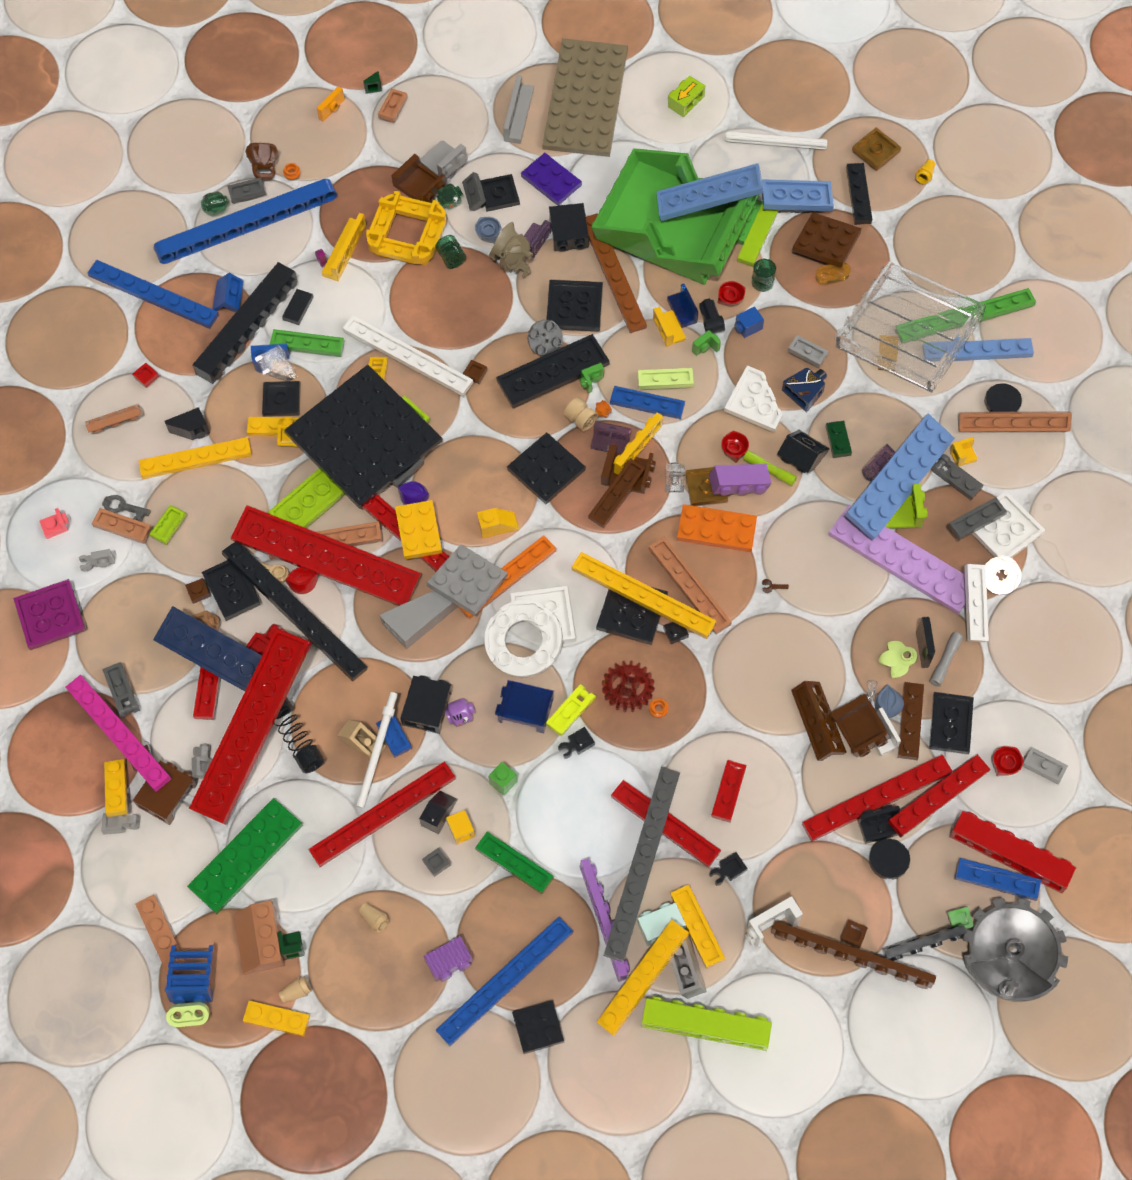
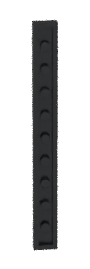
M235 541L222 551V555L352 682L367 670V666L240 543Z

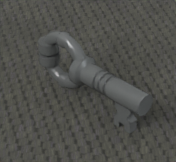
M119 495L106 496L102 502L105 510L114 513L124 510L136 513L133 519L140 522L143 516L150 515V509L127 504L124 498ZM112 499L120 501L118 508L113 509L109 507Z

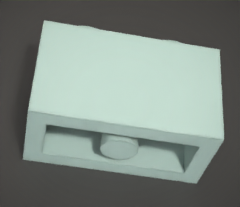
M665 903L657 911H646L640 915L637 925L647 946L655 943L671 920L685 929L686 924L676 903L671 905L670 903Z

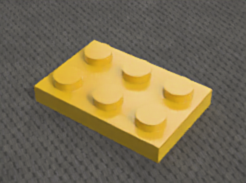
M433 501L396 506L404 559L442 553Z

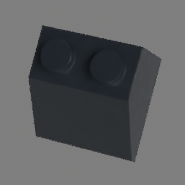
M799 429L786 436L777 454L781 456L783 461L796 465L799 471L810 473L818 466L830 448Z

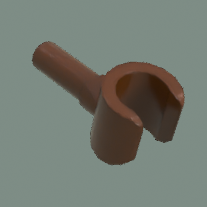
M769 579L762 581V585H769L767 588H762L763 592L767 594L776 589H789L788 584H772V581Z

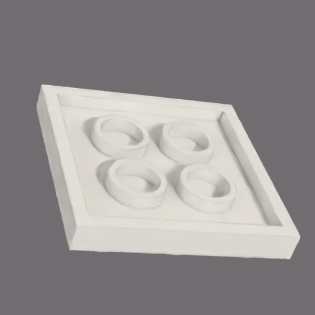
M1005 491L997 499L1006 509V515L972 533V535L994 557L1006 556L1012 559L1043 535L1045 529Z

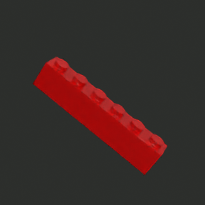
M962 811L950 835V838L1026 876L1041 879L1042 884L1061 894L1067 889L1076 869L1070 861L1063 858L1059 859L1053 856L1052 852L1046 849H1039L1032 842L1021 840L1015 837L1012 832L1008 830L1003 831L997 828L994 823L979 819L972 812Z

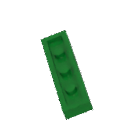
M489 832L485 833L475 847L478 852L540 894L544 893L554 879L553 875Z

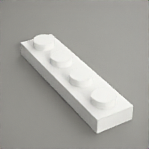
M967 564L964 566L967 641L987 642L989 641L986 565Z

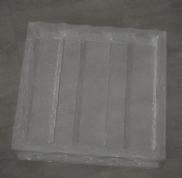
M889 261L886 267L883 266L877 280L874 279L872 281L870 290L863 294L860 304L855 305L851 317L848 316L846 318L844 327L837 331L835 335L836 348L933 393L983 318L986 305Z

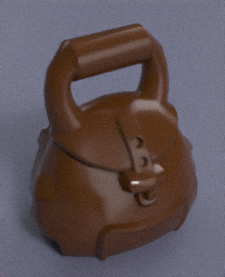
M250 143L246 147L245 153L252 164L253 175L262 180H272L275 177L274 163L278 155L277 147L271 143ZM257 169L270 170L271 173H257Z

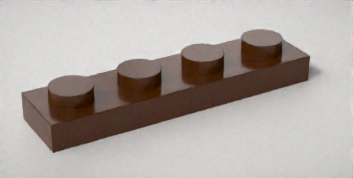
M630 458L590 512L588 519L604 528L645 473L646 467Z
M904 682L902 698L904 706L901 711L899 732L901 742L898 747L897 758L918 760L924 684Z

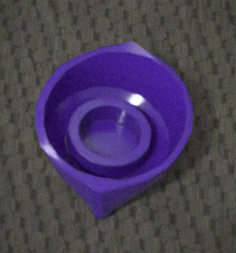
M410 481L398 487L400 499L404 505L424 502L429 499L427 489L419 482Z

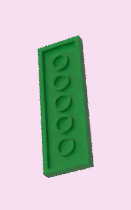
M273 798L187 886L188 889L213 912L218 914L303 826L302 822Z

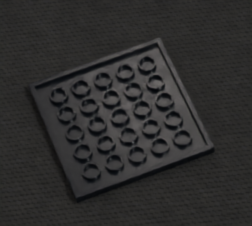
M368 364L284 430V433L359 509L443 440Z

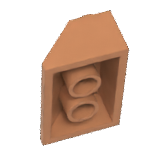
M272 900L251 904L234 914L243 975L285 966L280 952L277 934L279 928L276 909Z

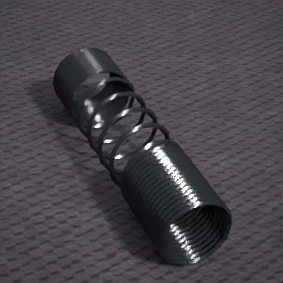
M287 697L276 719L282 718L293 710L292 704ZM297 714L286 718L280 725L274 722L275 726H279L278 732L284 735L283 741L289 743L288 749L294 751L293 758L302 773H311L323 765L325 759L318 747L310 745L313 739L302 742L296 749H290L289 747L292 742L304 738L308 731L298 733L291 741L285 740L286 734L299 730L303 723L293 725L285 733L280 732L281 726L288 725L298 718ZM296 716V718H294L292 721L283 724L288 719ZM301 724L300 727H298L297 729H295V730L289 732L293 727H295V726ZM306 732L305 735H303L299 739L294 740L297 736ZM308 741H311V742H310L309 744H307L306 746L299 748V747H300L301 745H303L304 743H306V742H308Z

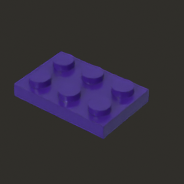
M545 152L521 172V177L557 206L582 186L580 179Z

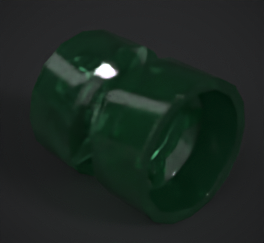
M446 235L436 243L435 248L447 268L454 269L465 262L466 254L454 235Z
M763 258L754 264L751 283L754 289L760 292L769 291L774 286L776 265L772 260Z

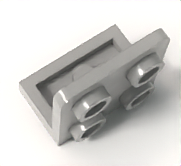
M440 141L420 158V163L438 176L444 174L447 178L467 161L466 147L460 144L454 149L445 141Z

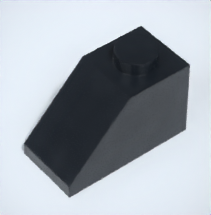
M199 407L164 421L169 433L190 440L203 438L210 433Z
M439 791L429 800L419 818L421 826L439 834L447 821L446 817H449L458 799Z

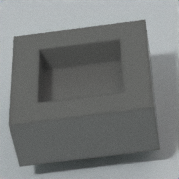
M439 847L422 859L434 877L451 866Z

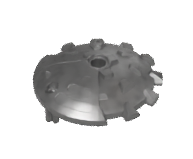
M1004 898L992 901L994 908L986 913L980 908L973 915V918L977 921L973 930L966 929L967 933L963 936V941L969 942L970 955L964 956L965 963L975 981L990 994L1013 1002L1032 1001L1051 992L1060 982L1055 977L1059 967L1066 968L1068 964V956L1062 955L1061 943L1067 942L1063 930L1056 932L1053 925L1049 922L1054 917L1045 909L1042 913L1030 908L1031 901L1020 898L1018 899V904H1006ZM1009 947L1016 948L1018 955H1013Z

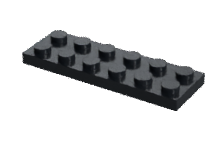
M591 334L497 376L496 381L511 407L516 408L581 378V370L599 363L606 367L610 365V361L594 335Z

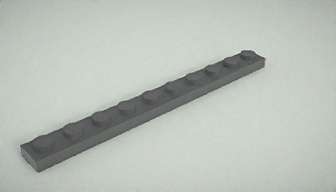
M664 767L660 769L605 948L604 957L624 962L680 772Z

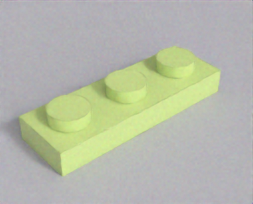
M693 369L638 370L639 390L693 387Z

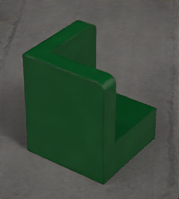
M282 931L277 932L283 960L304 956L302 938L299 931L289 934H283Z

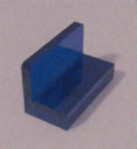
M682 284L679 293L667 296V302L681 328L697 323L698 309L685 284Z

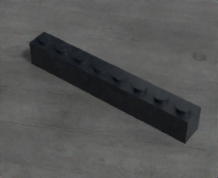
M277 262L193 363L192 366L196 375L212 384L221 378L223 371L233 363L237 354L243 351L247 342L253 339L256 331L265 324L270 314L275 312L279 303L285 300L289 291L295 288L298 280L294 270Z

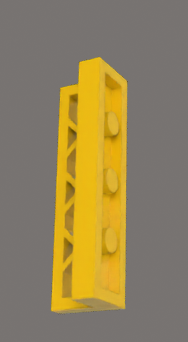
M359 213L356 219L349 218L322 270L323 277L339 282L366 229L364 214Z

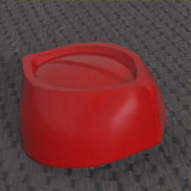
M735 281L723 283L719 288L717 303L725 306L739 304L744 299L745 287Z
M732 431L723 437L721 446L726 456L737 463L746 454L749 448V441L744 434Z
M302 567L292 570L286 578L289 588L297 594L311 592L318 581L316 573Z
M1003 746L995 751L993 764L996 776H1009L1021 770L1023 757L1018 748Z

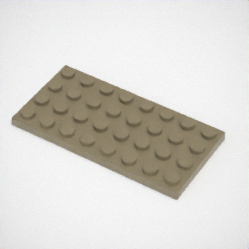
M562 38L543 138V150L610 157L628 45Z

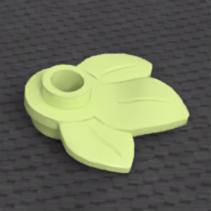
M890 641L887 643L889 650L882 653L878 662L891 667V678H899L907 674L909 666L917 661L918 655L914 648L906 647L900 641ZM906 653L911 654L909 658L904 657Z

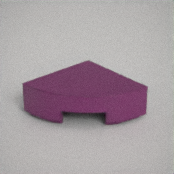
M322 249L315 251V255L320 266L325 267L327 263L326 255Z

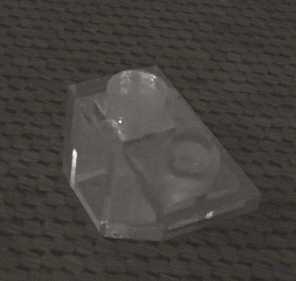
M279 345L255 358L265 375L283 381H291L297 378L294 367L288 362L285 351Z

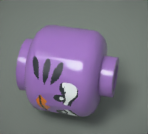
M465 698L450 702L445 710L449 723L454 724L456 727L472 722V714L476 713L472 702L468 703Z

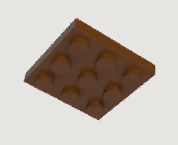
M812 212L794 243L792 251L842 268L860 236L862 228Z

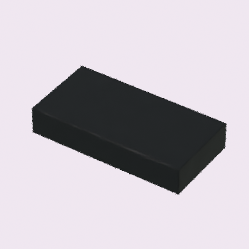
M296 289L282 319L300 325L314 298L313 294Z

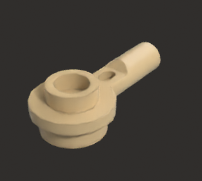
M260 562L280 583L286 581L289 571L285 566L275 564L270 566Z

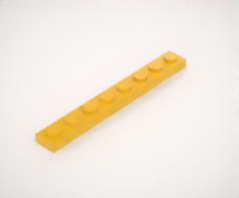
M580 552L572 565L573 571L705 639L709 637L716 625V620L583 552Z

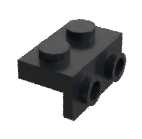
M887 805L879 811L867 810L860 815L858 824L865 844L899 836L888 823L892 817L899 813V806Z

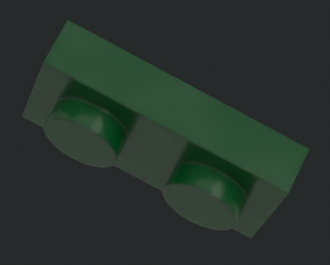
M845 421L826 423L825 427L833 458L851 456L852 450Z

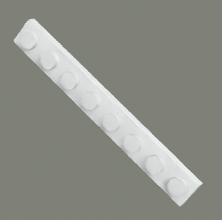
M353 315L343 327L344 333L463 397L473 385V379Z

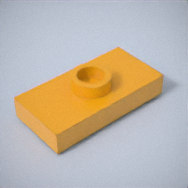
M339 86L317 107L319 120L324 122L345 100L343 89Z

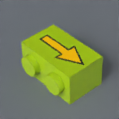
M689 75L680 82L675 90L669 93L668 108L685 117L705 97L706 86Z

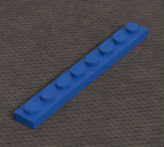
M96 260L87 272L88 276L208 329L212 327L219 316L218 312L99 260Z

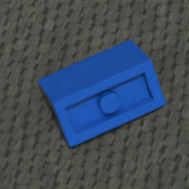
M230 272L218 279L212 309L217 311L225 307L233 312H237L240 308L244 280Z

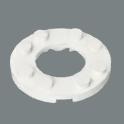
M518 600L504 605L493 618L491 617L485 631V648L490 660L502 672L514 677H532L547 670L557 659L562 647V630L555 615L544 605L530 600ZM530 621L540 628L543 637L542 644L533 655L524 658L516 657L506 648V633L516 622Z

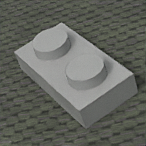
M799 335L795 337L788 348L789 353L820 368L829 351Z
M1033 747L1030 748L1023 762V767L1058 785L1068 765Z

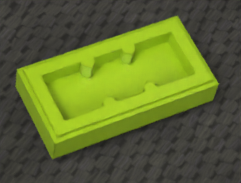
M170 505L150 532V537L167 545L187 514Z

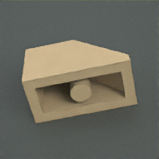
M348 720L337 736L350 748L370 759L377 737L361 722ZM383 743V745H382V749H381L380 754L383 752V750H384L385 747H386V745H385L384 743Z

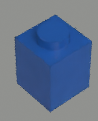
M754 306L736 315L734 326L736 331L746 338L763 329L764 319Z

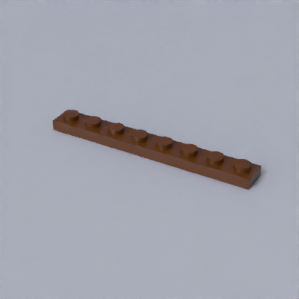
M774 921L771 934H774V937L779 940L786 941L788 939L794 941V944L804 948L806 946L812 947L817 953H829L835 955L834 957L840 961L849 960L855 962L854 964L858 967L873 968L878 974H890L899 981L907 982L908 980L914 982L917 987L922 989L932 988L935 983L936 975Z

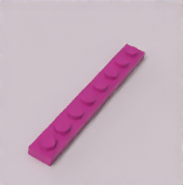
M81 674L65 687L155 792L171 780L166 771Z

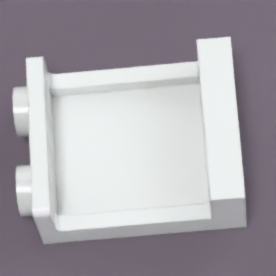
M791 896L751 919L745 936L751 945L754 944L756 948H759L764 938L761 932L773 926L774 921L780 922L786 919L790 926L796 927L799 925L803 913Z

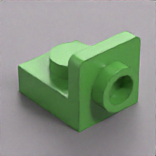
M708 330L693 342L692 352L697 356L701 352H706L709 347L718 352L721 345L720 338Z
M602 363L581 370L579 381L582 388H586L588 393L592 392V382H598L604 378Z

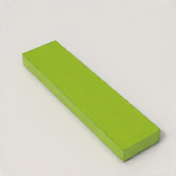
M763 204L761 205L737 257V262L754 267L778 214V210L763 209Z

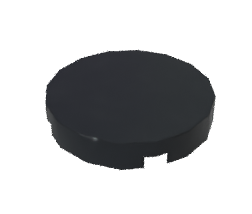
M1000 383L989 388L984 402L989 412H1018L1022 404V397L1020 392L1012 385Z
M883 839L877 842L869 855L871 869L883 879L893 880L903 876L908 870L911 860L905 845L893 839Z

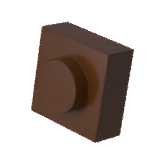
M471 360L463 375L479 384L487 372V366Z
M203 578L185 585L193 604L211 597Z
M848 919L841 941L860 948L868 927Z

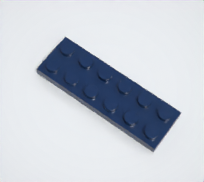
M174 606L171 607L153 639L155 642L243 691L246 690L262 657L257 652Z

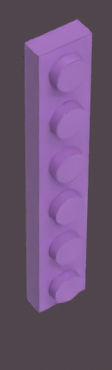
M589 858L581 860L579 867L605 944L607 945L613 921L610 922L608 916L610 914L608 903L603 902L601 896L603 895L601 883H597L595 878L597 876L595 865L591 864ZM611 959L618 982L626 980L628 972H630L627 960L620 962Z

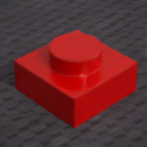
M144 363L132 374L145 388L159 377L158 373L147 363Z

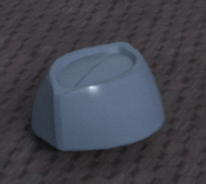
M480 217L475 224V231L482 240L494 244L501 231V224L493 217Z
M887 684L875 698V710L877 712L882 707L887 717L892 718L902 711L904 700L895 689Z

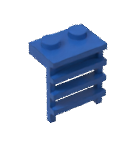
M176 945L171 946L170 962L168 963L169 970L166 978L167 985L165 986V992L170 1002L174 1004L212 1002L213 993L210 988L213 945H209L208 951H176ZM208 958L207 963H175V959ZM206 970V974L173 975V971Z

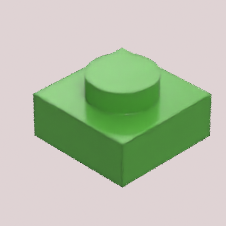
M968 906L947 912L951 926L963 924L966 929L974 927Z

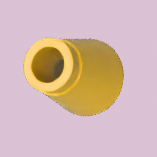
M926 160L917 170L916 179L919 183L927 184L932 180L936 165L934 160Z

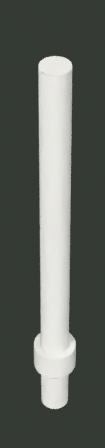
M390 692L387 704L383 707V718L356 804L357 807L364 808L388 725L390 719L394 716L397 693Z

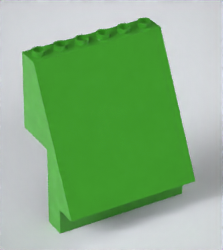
M633 148L591 228L598 240L705 285L710 275H720L759 194L661 221L657 191L703 178H698L688 153Z

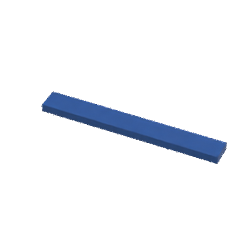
M558 917L436 1029V1032L449 1046H452L571 936L573 930Z

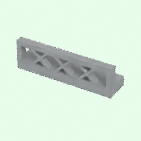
M522 75L516 76L503 128L504 142L521 144L534 92V86L522 84Z

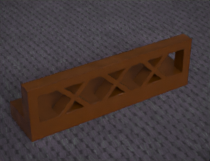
M804 681L791 689L817 761H823L831 755H844L847 753L837 725L830 714L831 710L821 683Z

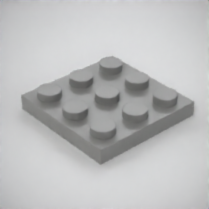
M461 544L427 582V587L474 616L504 582L508 573Z

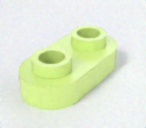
M203 1002L174 1004L168 1009L166 1020L173 1027L202 1025L208 1020L210 1010ZM196 1010H201L203 1013L197 1014ZM175 1012H180L181 1016H176Z

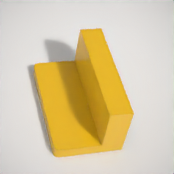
M661 307L653 309V320L666 347L686 340V336L673 310L663 313Z

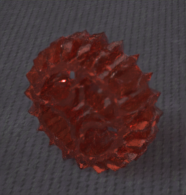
M623 660L622 666L615 663V669L611 667L608 669L609 673L604 674L605 680L602 681V693L605 694V700H610V706L616 704V710L623 707L624 713L627 711V708L634 712L635 707L641 710L642 704L647 706V699H652L653 695L651 693L654 692L655 688L652 686L654 685V680L650 679L652 677L651 672L646 673V666L640 669V663L634 666L631 660L629 665H626V662ZM619 677L620 684L617 685V688L613 689L612 684ZM643 684L644 689L637 696L636 689L639 688V685Z

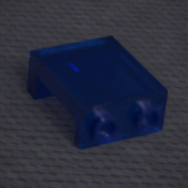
M508 680L507 685L503 686L500 697L503 698L502 702L497 704L495 715L498 716V722L502 723L503 720L535 727L536 732L544 734L554 700V691Z

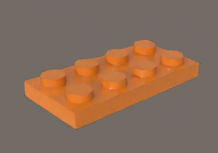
M683 504L677 541L752 552L757 516Z

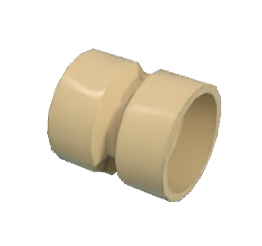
M579 397L573 399L564 411V416L571 422H575V425L583 432L589 430L598 419V413L592 408H588L587 404Z

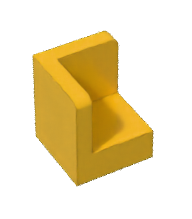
M973 437L952 443L950 454L954 463L959 467L977 461V456L972 448L975 441Z
M465 810L446 817L447 824L457 845L475 837L474 829Z

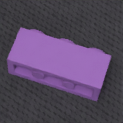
M767 464L715 465L709 473L713 494H721L722 496L729 494L744 495L747 493L762 494L772 484Z

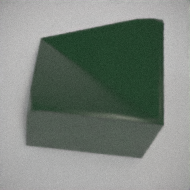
M379 71L363 81L365 94L382 91Z

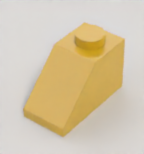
M492 508L477 512L482 539L519 530L515 513L512 511Z

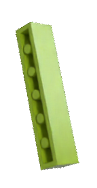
M652 996L651 999L646 998L641 1028L767 1051L772 1022L762 1016L749 1018L746 1014L734 1012L733 1015L719 1008H714L712 1011L705 1009L702 1005L693 1004L691 1007L684 1005L681 1001L672 1000L670 1003L663 1001L660 997Z

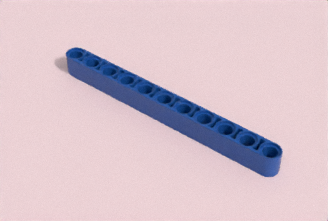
M325 178L160 240L154 244L153 248L159 262L167 264L331 202L337 197V192L330 179Z

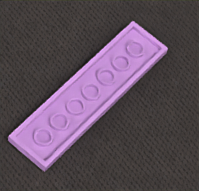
M848 505L829 531L828 535L959 615L966 605L965 574L886 526L875 539L871 540L844 515L851 507V505Z

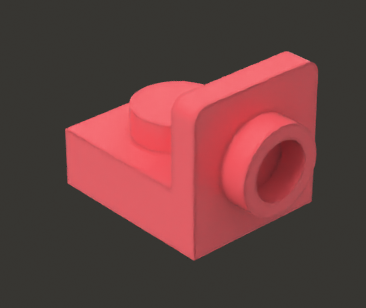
M58 508L55 509V515L39 521L46 539L68 531L66 526L69 523L65 512L61 513Z

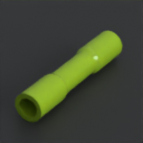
M749 450L743 458L744 461L750 464H767L770 474L790 486H793L797 479V476L769 463Z

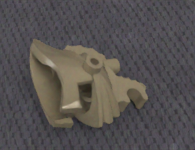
M510 222L499 233L489 256L494 261L496 258L500 259V269H504L505 272H512L514 269V272L517 273L522 269V278L527 277L531 273L529 264L525 261V258L531 259L533 253L530 252V242H528L527 237H524L523 234H517L514 223Z

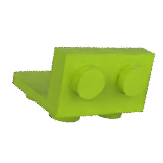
M921 484L912 485V493L885 525L887 528L922 527L924 519H927V508L923 506L925 492L921 491Z

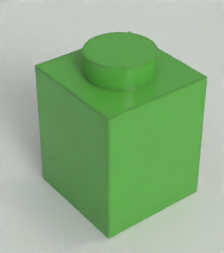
M503 762L488 776L489 784L503 796L518 782L517 774Z

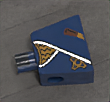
M804 368L783 381L782 391L807 413L823 394L825 388L823 380L827 377V374L822 369L814 373L809 368Z

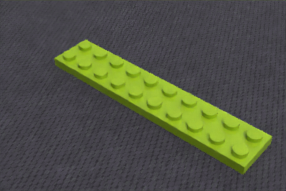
M405 395L402 397L427 423L430 422L428 415ZM317 469L268 513L307 528L345 494L320 469Z

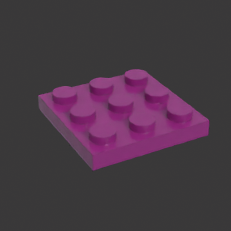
M69 579L13 598L29 650L86 631Z

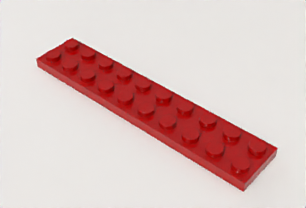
M246 505L231 536V540L234 542L236 541L282 561L310 570L318 575L397 606L410 601L421 577V573L248 505Z
M275 628L189 809L226 825L312 644L310 641Z

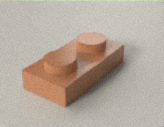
M391 88L378 112V118L394 123L408 98L407 93Z

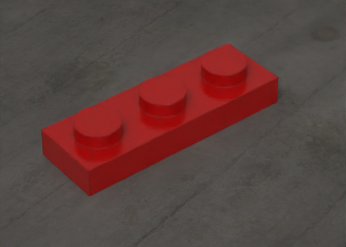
M200 667L193 717L194 719L214 720L220 677Z
M727 760L712 811V818L731 823L747 765Z

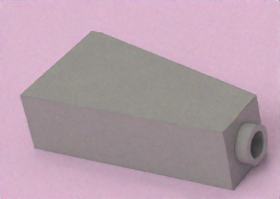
M431 591L381 614L380 619L382 625L408 649L454 611L457 605L437 592Z

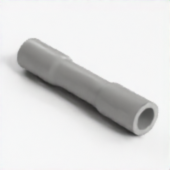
M952 633L941 661L930 679L932 685L941 686L951 660L962 642L963 635L960 633Z

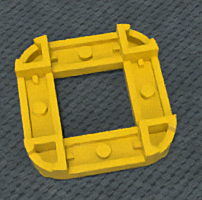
M394 191V194L384 198L381 197L378 201L379 207L371 227L366 231L369 251L379 256L403 262L427 265L436 252L447 222L446 212L440 205V202L433 200L432 203L404 197L401 196L400 191ZM396 214L427 221L420 241L416 245L387 238Z

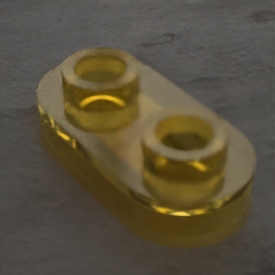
M844 263L842 268L831 264L821 266L817 269L815 278L822 285L844 281L849 278L851 268L847 263Z

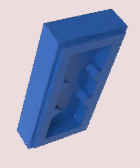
M393 716L390 719L384 740L395 758L411 750L412 747L396 717ZM381 721L376 723L378 729L380 728Z

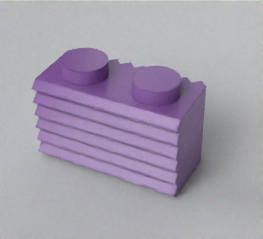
M461 936L423 956L436 982L439 980L444 982L452 977L451 973L457 970L462 972L471 966L470 963L473 962Z

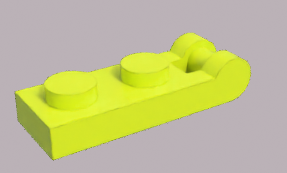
M580 684L550 717L546 725L562 737L586 708L594 702L596 695L592 692H587L586 688ZM581 696L584 700L581 702L577 698Z

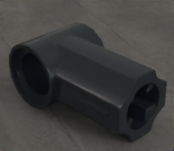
M710 298L704 299L699 303V308L704 319L705 332L709 330L714 334L725 331L724 319L722 315L719 316L714 300Z

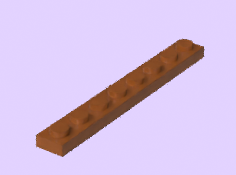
M598 213L586 216L589 241L629 333L646 329V321L612 245L598 240L591 228Z

